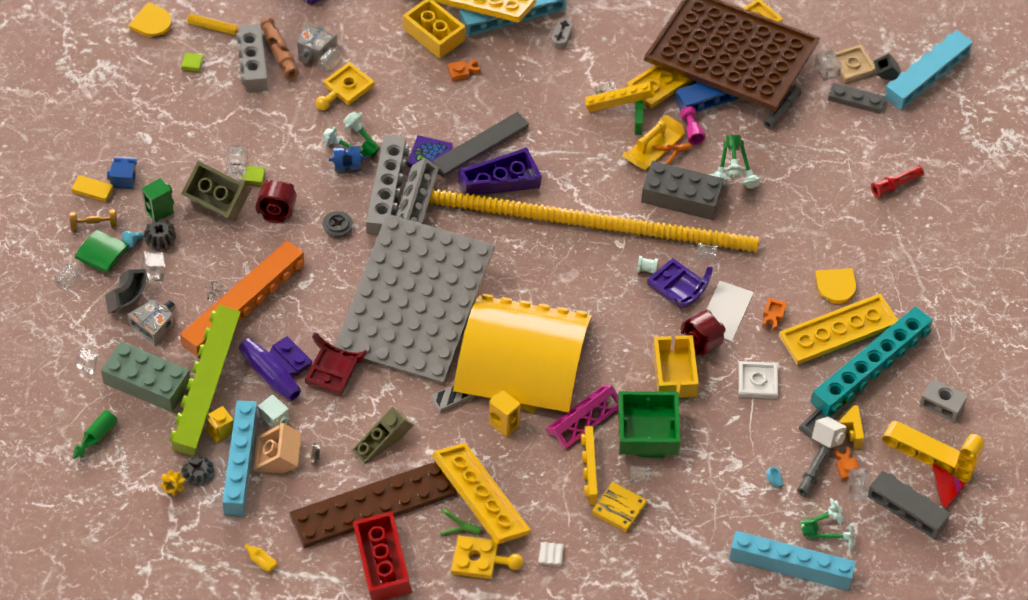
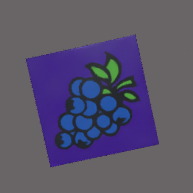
M417 135L407 167H411L424 158L433 162V160L451 151L453 143Z

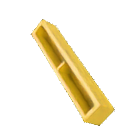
M651 82L588 96L586 97V107L590 113L654 98V88Z

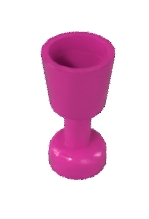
M688 106L680 111V116L682 120L688 122L686 127L688 142L691 145H698L704 142L706 135L700 124L694 120L697 114L696 109Z

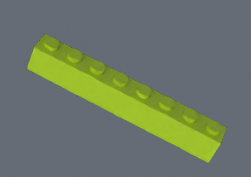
M218 305L216 311L212 310L209 319L212 325L211 328H206L203 338L207 340L205 345L201 344L198 355L201 358L199 362L195 361L192 370L195 376L194 379H189L186 389L190 391L188 396L184 395L181 407H184L182 413L178 412L175 421L178 427L176 431L172 430L169 439L172 442V450L191 456L195 454L241 311Z

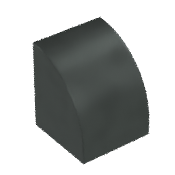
M890 53L874 60L876 72L880 78L896 80L900 75L899 63Z

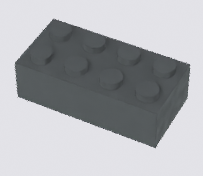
M652 161L642 188L641 202L713 220L722 195L724 178Z

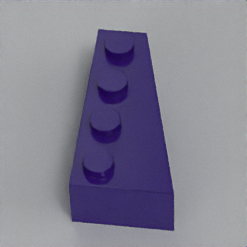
M527 147L460 169L458 174V183L464 195L469 193V196H472V194L482 195L539 189L542 176Z

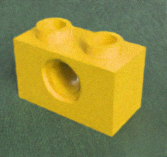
M504 390L498 395L495 394L489 401V424L507 437L520 425L521 403Z

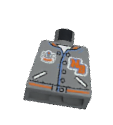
M307 21L297 41L299 60L304 64H307L310 59L321 62L338 45L337 33Z
M151 300L128 314L129 324L156 346L173 327L172 312L176 310V306L171 300H168L164 305H161L156 300Z

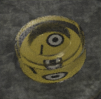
M313 443L310 463L317 464L319 462L320 444Z

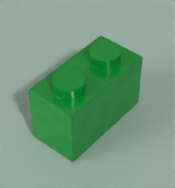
M159 178L141 188L145 212L152 220L158 222L160 218L162 220L174 213V200L171 194L173 190L169 183H165Z

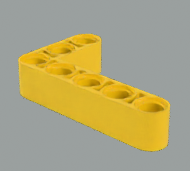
M892 421L882 436V441L889 447L931 467L936 464L963 482H969L979 465L985 446V441L980 436L970 434L961 450L958 451L897 421Z

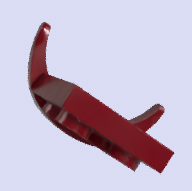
M314 332L312 337L320 351L305 378V384L341 396L357 363L365 358L367 350L354 353L339 349L326 342L318 333Z

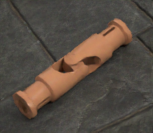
M266 18L260 22L261 30L264 31L265 39L279 67L283 69L285 78L289 80L297 77L300 73L299 69L294 65V59L280 31L276 29L274 19Z

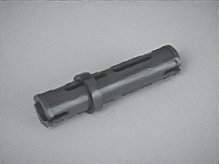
M793 85L777 111H772L763 121V125L767 129H773L784 113L794 105V101L802 93L798 86Z
M825 445L820 446L808 471L803 474V480L797 489L799 495L803 497L809 496L813 485L817 484L819 480L818 476L829 455L832 453L831 448Z

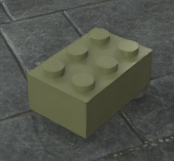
M197 161L181 194L236 221L252 187Z

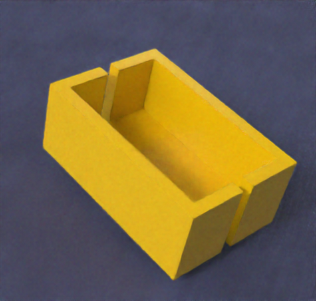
M693 335L675 336L674 350H671V336L654 337L653 359L657 392H678L679 398L697 397L699 384Z

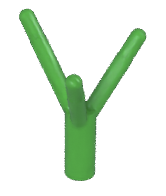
M446 508L442 509L445 515L461 526L440 532L441 536L461 530L479 535L481 527L463 522Z

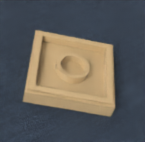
M861 44L829 54V60L845 84L877 74L874 63Z

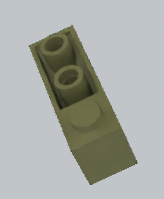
M392 407L352 451L364 463H367L399 441L414 425L402 412Z

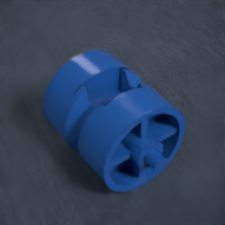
M351 146L348 149H345V147H334V156L329 158V161L335 163V171H345L347 168L351 171L361 170V162L366 160V156L360 154V146Z

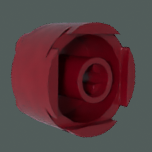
M271 179L266 180L260 188L255 205L256 212L258 214L260 212L264 216L263 219L272 223H282L287 218L289 220L297 199L293 184L273 181Z
M705 310L684 321L681 324L680 331L681 335H693L695 355H705L722 345L726 329L721 322H718L710 310Z

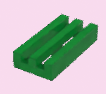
M643 100L635 102V135H642Z

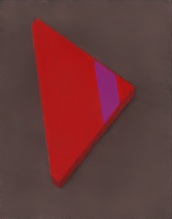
M934 464L932 471L936 481L938 496L940 497L942 507L947 509L963 490L966 483Z

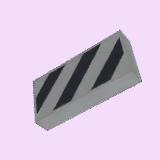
M453 385L432 394L431 399L438 411L442 413L475 398V395L454 392Z

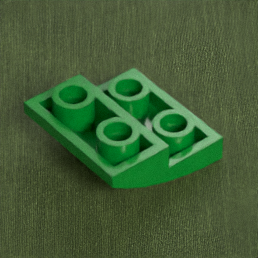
M96 230L81 245L74 258L107 273L117 265L118 258L128 251L129 244Z

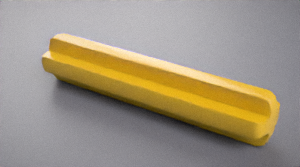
M191 13L187 17L188 24L234 36L238 32V26Z

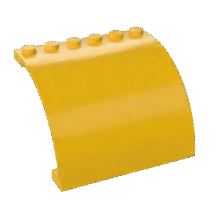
M490 294L479 295L472 307L467 322L453 391L492 398L495 394L498 395L504 390L521 404L569 412L572 406L571 399L579 358L587 328L591 324L592 315H588L585 311L570 312L569 309L563 307L553 309L546 304L531 305V302L523 300L520 303L513 302L511 298L507 297L497 299L493 298V295Z

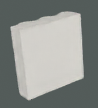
M541 542L538 565L561 567L564 544Z

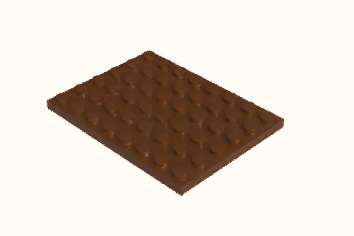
M682 0L645 54L644 61L776 112L817 47L820 37L722 0Z

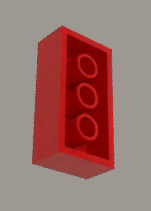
M393 511L353 521L371 600H386L413 593Z

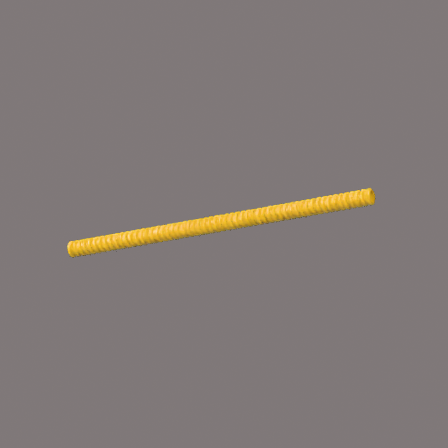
M435 188L432 189L429 199L430 205L435 203L436 206L441 204L442 207L447 205V207L464 208V210L468 208L470 211L475 209L476 212L481 210L482 213L487 211V213L493 212V214L510 215V217L515 215L516 218L519 216L523 219L527 217L529 220L533 218V220L539 219V221L545 220V222L549 220L551 223L555 221L556 224L562 222L563 225L568 223V225L585 226V228L589 226L591 229L596 227L597 230L602 228L603 231L608 229L610 232L614 230V232H626V234L631 233V235L636 233L637 236L643 234L644 237L649 235L650 238L652 236H655V238L660 237V239L666 238V240L670 238L672 241H675V239L678 242L683 240L684 243L690 241L691 244L695 242L697 245L698 243H701V245L707 244V246L713 245V247L717 245L719 248L722 246L725 249L730 247L731 250L736 248L738 251L742 249V251L748 250V252L754 251V253H757L759 246L758 236L753 238L752 235L747 237V235H735V233L730 234V232L725 234L724 231L719 233L718 230L712 232L711 229L706 231L705 228L700 230V228H689V226L685 228L683 225L678 227L677 224L672 226L671 223L665 225L666 223L664 222L660 224V222L654 223V221L648 222V220L642 221V219L638 221L636 218L631 220L630 217L625 219L624 216L619 218V216L613 217V215H602V213L597 215L596 212L591 214L590 211L584 213L583 210L579 212L577 209L576 211H573V209L567 210V208L561 209V207L557 209L555 206L550 208L549 205L544 207L543 204L538 206V204L521 203V201L517 203L515 200L510 202L509 199L504 201L502 198L498 200V198L492 199V197H481V195L476 197L475 194L469 196V193L464 195L462 192L460 194L458 192L452 193V191L446 192V190L442 192L440 189L436 191Z

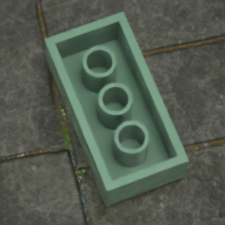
M122 341L101 369L104 384L170 412L174 410L186 392L190 379L189 369Z

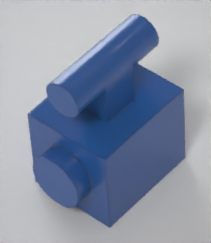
M114 157L111 169L107 170V180H110V184L114 188H134L137 158Z

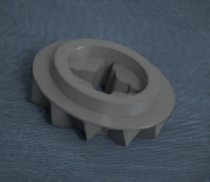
M331 212L323 219L325 233H329L331 237L336 235L339 238L340 235H347L352 230V218L345 212ZM334 222L338 225L341 224V228L338 226H334Z
M200 455L194 458L190 457L188 461H184V465L181 468L183 478L188 483L195 485L209 481L214 473L212 462L207 457L203 458ZM199 466H201L202 471L197 470L196 472H194L193 467L198 468Z

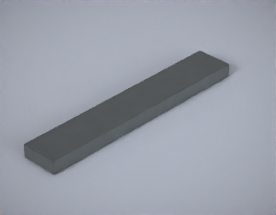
M517 111L433 160L432 163L439 167L438 172L445 177L528 128L529 123Z

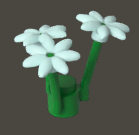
M829 498L832 506L829 507L828 512L800 521L804 536L809 535L810 539L843 538V540H849L850 550L853 549L854 526L852 523L849 524V532H844L843 534L817 533V531H820L818 521L831 517L834 520L837 519L839 525H841L845 520L841 514L843 510L839 508L838 501Z

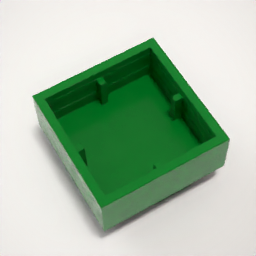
M619 391V454H631L646 458H664V455H679L680 420L678 392Z

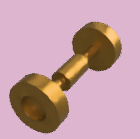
M110 209V217L89 216L86 219H77L76 212H70L71 231L78 230L77 223L85 222L87 224L101 223V221H110L111 228H117L116 209Z

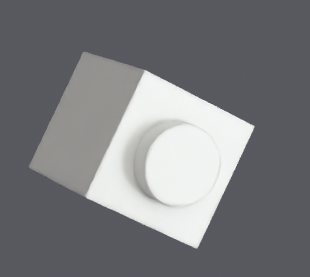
M830 417L816 420L812 439L829 448L841 445L845 439L846 426Z

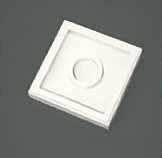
M739 361L738 397L778 399V363Z

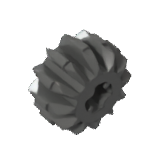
M161 218L159 222L152 220V224H147L146 230H144L145 243L150 245L152 250L156 247L159 251L161 248L168 249V245H173L176 239L175 227L168 220L162 222Z

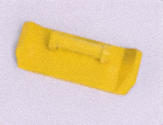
M664 115L662 120L657 122L652 130L643 138H640L637 144L628 152H624L622 156L636 166L648 170L652 161L657 162L669 151L652 149V146L675 145L685 134L683 125L671 116Z

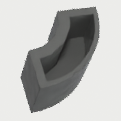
M130 269L119 276L117 289L105 295L108 314L121 311L139 298L146 284V269Z

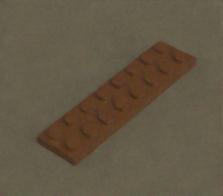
M432 462L290 511L289 513L303 548H307L355 531L353 521L393 511V515L396 517L455 496V490L438 464Z

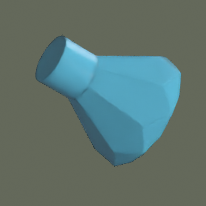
M124 231L122 233V241L129 244L128 249L132 248L138 240L143 239L141 231L137 233Z

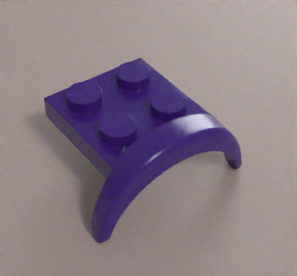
M672 258L647 279V285L678 308H686L703 294L711 279L713 268L708 266L703 278H700Z

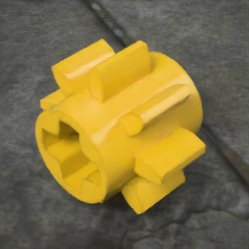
M171 469L167 474L161 476V479L164 481L159 486L163 487L165 494L172 493L175 496L178 491L181 492L185 488L181 484L186 479L182 478L180 471L173 473Z

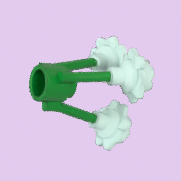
M350 113L343 120L345 124L343 129L353 128L356 132H359L366 140L361 146L363 150H360V154L366 157L368 155L372 158L381 147L363 129L361 124L364 117L363 113ZM336 127L326 129L322 140L325 141L326 147L333 143L341 144L347 148L352 146L337 136Z
M741 135L726 136V141H723L724 148L718 171L709 175L724 178L723 185H725L727 180L731 181V178H740L742 173H746V177L740 184L745 185L747 189L759 186V181L762 177L753 175L752 169L750 170L744 148V140H741ZM728 149V151H732L731 165L725 168ZM740 149L745 167H741L738 164V159H736V151Z

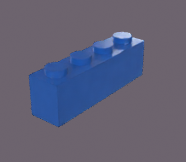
M697 82L694 85L676 90L675 103L680 111L685 107L692 106L698 113L740 98Z

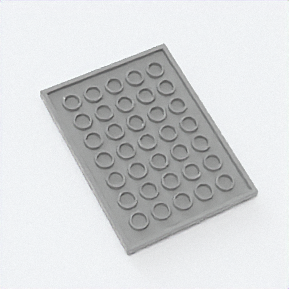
M386 214L335 347L354 353L367 350L363 361L444 385L493 255L495 245Z

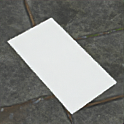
M719 281L707 310H710L718 322L725 326L724 339L732 341L754 292Z

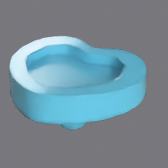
M776 467L769 468L766 472L768 481L775 487L783 485L779 469Z

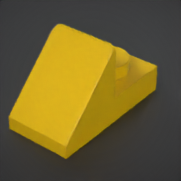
M854 405L839 423L846 426L845 433H849V441L853 442L854 449H862L864 442L859 407Z

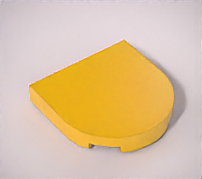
M148 2L129 24V29L149 38L157 35L162 36L171 28V16L165 9Z
M853 268L815 271L818 293L821 297L829 300L830 303H846L855 294L856 282Z

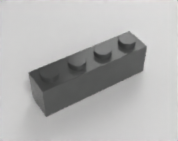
M882 470L869 486L868 498L934 540L948 524L951 513L944 507L932 502L927 496L913 490L910 485L902 483L892 474Z

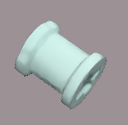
M639 256L637 273L643 271L654 274L657 271L658 259H645Z

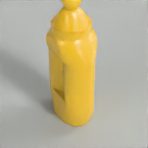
M248 544L244 545L251 560L268 573L275 569L277 566L276 560L264 550L255 546H249Z

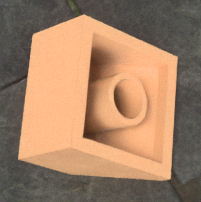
M282 423L257 436L253 471L286 473L298 467L301 432Z

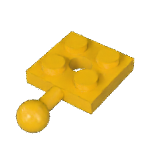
M348 62L323 81V86L331 91V93L326 97H318L315 105L317 109L324 111L329 108L330 102L338 97L349 106L373 88L375 83L351 62ZM346 82L353 83L352 85H345Z
M458 536L451 574L492 579L495 564L508 565L512 570H519L523 566V558L518 554H512L509 557L496 556L499 544H496L493 539ZM477 554L480 558L473 561L470 559V556Z

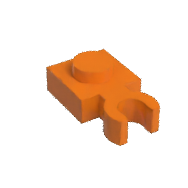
M465 60L447 64L452 82L467 79L469 74L478 75L481 73V68L477 67L478 60H472L468 64L465 63Z
M768 298L763 312V317L765 318L763 319L762 328H765L766 324L770 323L773 325L772 331L776 330L777 321L781 322L787 307L786 302Z
M845 447V454L839 453L838 448H836L834 456L838 461H836L835 466L841 482L860 478L861 471L856 458H849V447Z

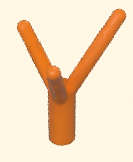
M690 143L677 146L670 144L666 146H652V149L673 150L674 153L665 163L668 165L679 152L691 150L692 148Z

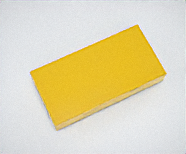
M79 175L71 191L74 194L106 203L114 187L112 184Z

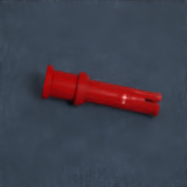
M917 165L896 176L884 177V180L871 183V191L876 198H880L884 193L893 192L896 190V187L922 177L924 170L920 165Z

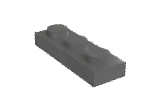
M833 83L828 100L880 114L886 96Z

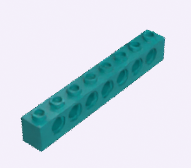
M918 307L912 308L812 392L810 403L817 409H820L827 417L833 412L837 413L842 404L846 401L850 402L854 398L858 389L863 391L872 379L876 380L884 369H889L897 358H902L910 347L914 348L922 337H927L932 331L933 319Z

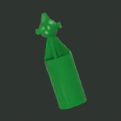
M104 410L84 432L81 445L75 446L73 459L83 458L86 452L85 449L92 445H98L115 426L118 419L113 413Z

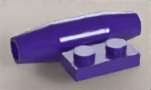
M288 336L273 344L270 351H267L250 338L245 339L239 345L240 352L251 368L272 389L289 401L295 400L300 395L301 389L291 375H298L312 366V360Z

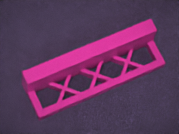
M602 385L570 409L569 412H566L545 428L548 435L556 436L563 449L568 448L581 438V434H585V428L582 430L577 429L579 419H586L585 426H593L594 428L618 409L617 392L612 385ZM612 396L616 403L611 408L606 407L607 398ZM595 407L601 408L599 417L596 419L591 418L592 410ZM566 429L572 430L568 441H565L561 434Z

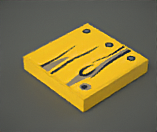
M612 481L593 508L592 515L627 533L647 504V500Z

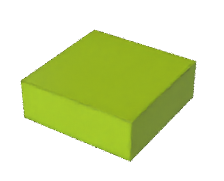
M185 53L181 65L182 70L200 72L203 55Z
M247 166L244 184L262 186L266 172L265 167Z

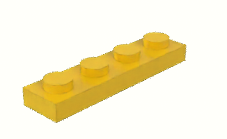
M585 426V434H581V446H585V451H582V463H586V468H583V480H587V485H584V497H588V505H596L597 481L593 426Z

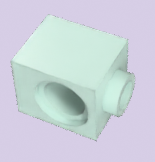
M273 394L258 405L259 417L272 429L282 423L287 424L289 409Z

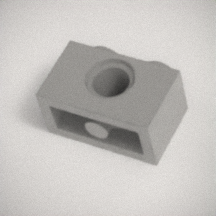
M932 379L922 394L919 406L955 423L965 407L967 395L946 386L940 381Z

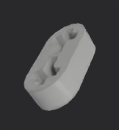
M562 18L556 23L551 40L554 48L562 49L566 47L572 33L571 20Z

